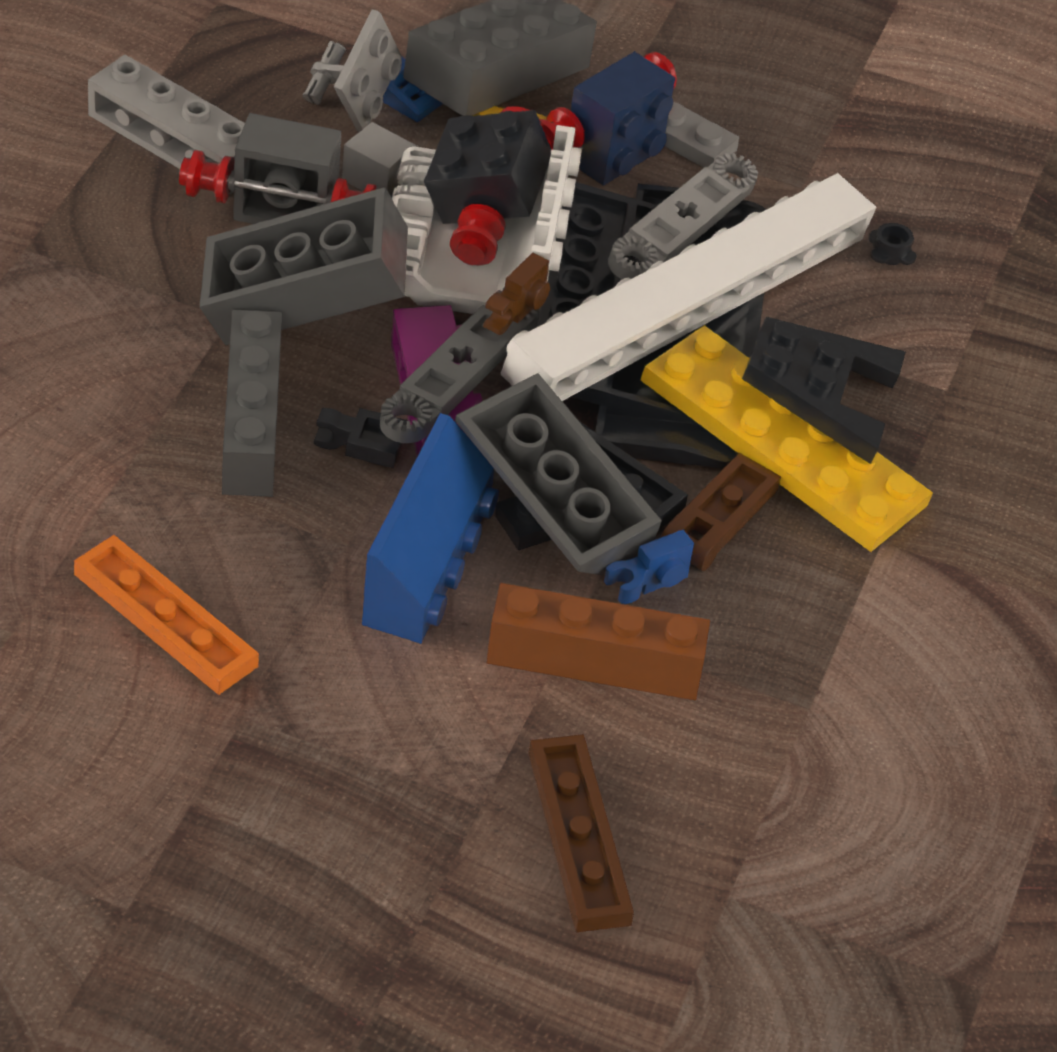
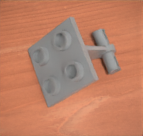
M373 9L345 65H339L346 52V48L337 42L335 45L334 41H329L320 62L313 64L310 70L313 77L302 95L308 102H314L316 105H319L328 85L335 83L334 89L357 131L364 129L370 124L372 119L379 115L383 105V95L390 81L395 80L402 65V55L380 11Z

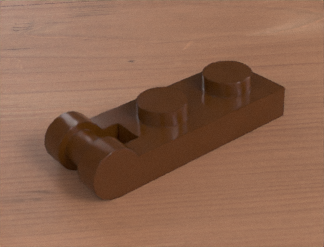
M739 453L667 525L660 538L683 529L694 542L690 564L701 571H705L712 564L717 553L778 491L781 476ZM695 530L704 536L699 540L690 535V533Z

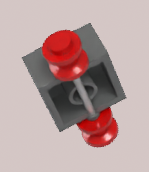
M249 113L235 147V161L234 157L224 156L219 164L207 162L204 151L194 150L191 158L184 157L179 173V184L186 186V195L195 198L202 189L213 191L217 202L226 203L230 191H234L233 220L251 224L377 190L376 185L369 183L362 192L350 190L347 180L339 178L341 130Z

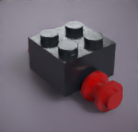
M512 106L503 109L498 114L464 115L448 119L423 182L442 223H458L459 228L453 232L450 239V248L453 254L466 264L479 266L492 262L498 251L497 242L503 237L506 229L504 219L530 217L549 165L552 150L535 110Z

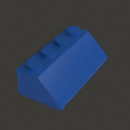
M439 414L367 553L362 625L420 644L430 625L439 626L447 605V596L445 594L448 588L457 589L465 566L463 557L466 552L471 554L475 552L482 532V524L480 522L483 517L488 519L492 517L499 496V490L492 488L494 468L464 431L448 415Z

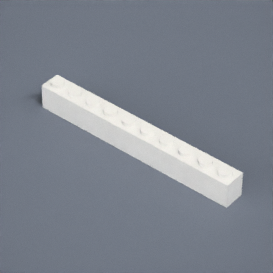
M838 173L821 182L814 181L804 191L790 198L788 196L782 197L774 206L761 213H751L743 222L730 229L722 228L710 239L698 245L691 244L687 246L679 255L665 262L657 261L646 272L632 279L629 277L622 279L613 289L599 296H589L580 306L564 314L562 312L554 314L545 324L529 332L527 330L519 332L507 345L506 352L508 354L501 375L513 386L539 373L561 401L861 241L877 207Z

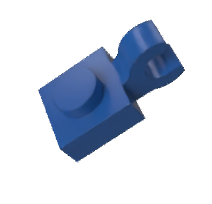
M682 529L639 546L637 557L609 564L606 567L604 583L608 586L616 582H625V584L620 586L618 601L621 604H629L636 601L640 597L641 592L645 595L662 587H672L683 579L688 578L694 542Z

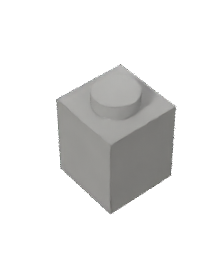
M371 122L344 144L342 178L362 191L368 183L376 185L377 189L385 187L392 199L394 189L398 185L400 186L397 176L403 153L407 148L416 147V145Z

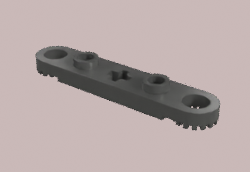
M482 305L400 385V389L391 398L385 400V403L381 406L380 428L384 435L400 443H414L424 439L431 432L439 414L448 415L507 356L506 348L511 339L523 330L529 332L538 325L541 307L538 310L532 309L519 323L513 321L505 333L498 335L483 327V322L491 316L493 311ZM398 415H411L417 418V421L413 420L411 425L410 421H407L406 425H403L402 420L398 423V419L394 417Z

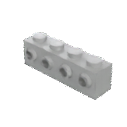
M124 54L88 79L89 116L177 168H181L184 157L191 158L194 150L204 151L207 162L219 164L224 156L234 157L235 161V147L245 123L151 70L149 67Z

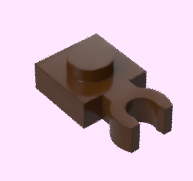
M532 253L506 277L504 290L501 293H494L485 303V308L493 312L483 322L484 328L502 335L513 321L519 323L532 309L538 310L544 304L550 291V284L547 282L549 260Z

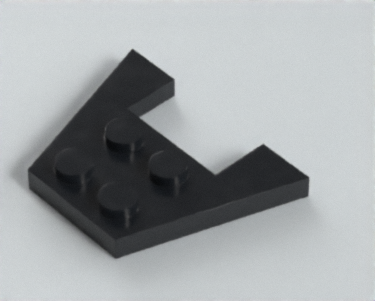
M766 317L758 333L742 380L871 464L879 449L885 423L840 404L850 370L892 389L900 375L906 351Z

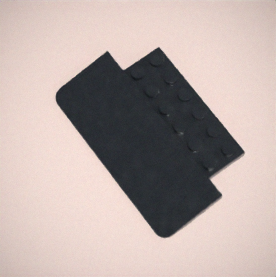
M575 182L572 207L562 206V209L570 210L565 239L556 238L557 242H563L559 272L549 271L547 282L550 284V291L546 301L541 306L539 323L535 328L545 324L551 316L558 312L564 314L580 306L589 296H599L613 289L622 280L611 271L608 265V257L613 244L679 188L638 183L633 198ZM743 200L692 244L698 245L710 239L720 229H730L743 222L751 213H761L766 209L757 203ZM624 256V258H628V263L630 262V260H632V265H635L636 262H639L640 266L641 261L636 257ZM764 293L706 323L705 326L747 357H750L760 331ZM699 328L572 395V398L597 404L593 431L633 458L716 468L726 467L738 453L641 381L644 367Z

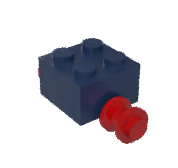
M634 51L575 86L571 111L564 107H558L547 115L546 120L540 119L551 149L553 150L557 125L575 128L573 147L582 148L579 170L603 186L620 175H626L633 167L647 158L659 154L667 140L665 133L669 112L673 106L672 94L677 83L674 65L669 59L658 52H650L645 56H641Z

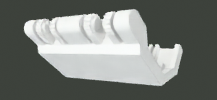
M561 125L556 126L554 147L551 150L549 165L530 217L504 219L506 229L503 237L497 242L498 251L494 260L489 264L479 266L466 264L453 254L450 248V239L453 232L459 228L458 223H442L423 182L436 150L422 147L407 148L403 153L397 176L400 186L398 185L394 189L392 195L394 204L408 226L405 296L410 297L419 306L451 305L452 311L474 314L482 305L485 306L487 300L498 290L503 291L506 277L532 253L549 260L547 281L550 270L559 272L563 242H557L556 238L565 239L570 210L562 209V206L572 207L576 179L568 178V176H578L582 148L573 147L575 128Z

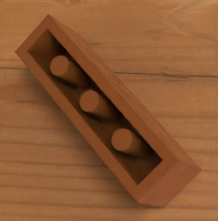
M500 583L491 621L486 664L696 701L705 659L710 619Z

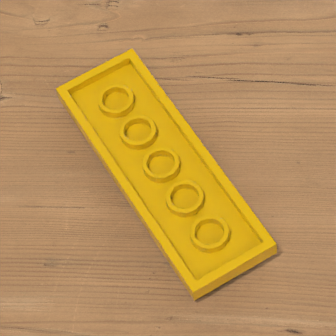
M705 325L644 367L641 377L643 383L738 454L740 453L781 476V486L870 552L875 550L929 504L933 492L877 452L871 464H869L742 380L749 357Z

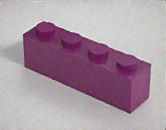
M451 305L393 309L391 348L400 385L463 325H456ZM472 390L448 416L455 421L457 414L483 401L481 394L473 393ZM407 415L410 425L413 420L417 421V418ZM428 435L424 439L414 442L417 457Z

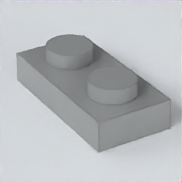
M673 101L665 133L667 135L666 148L703 168L710 166L718 156H723L724 153H728L731 156L732 153L737 151L739 136Z

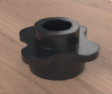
M886 223L870 232L868 239L874 248L871 251V258L875 262L888 265L900 263L911 265L916 261L917 255L912 251L914 236L908 227L899 223Z

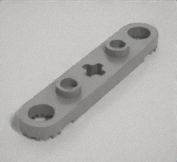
M728 153L718 156L710 166L704 167L632 226L627 234L617 239L608 257V265L611 271L621 279L627 277L632 279L646 272L657 261L665 262L679 255L683 249L691 245L751 194L758 178L755 164L750 165L751 161L749 159L744 161V156L742 155L737 158L735 153H732L731 156ZM728 173H733L741 178V181L739 178H736V181H733V176H731V178L728 179ZM624 256L636 257L641 261L640 266L639 262H636L635 265H632V260H630V262L628 263V258H624Z

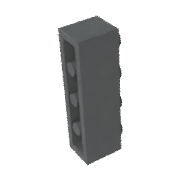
M232 310L223 441L222 495L273 497L282 312Z

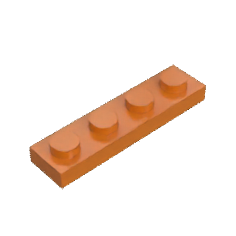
M112 535L74 560V575L218 695L258 668L259 653L117 536Z

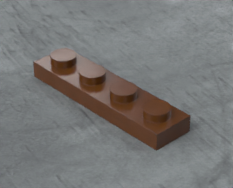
M584 734L530 740L528 754L576 933L632 926L634 910Z

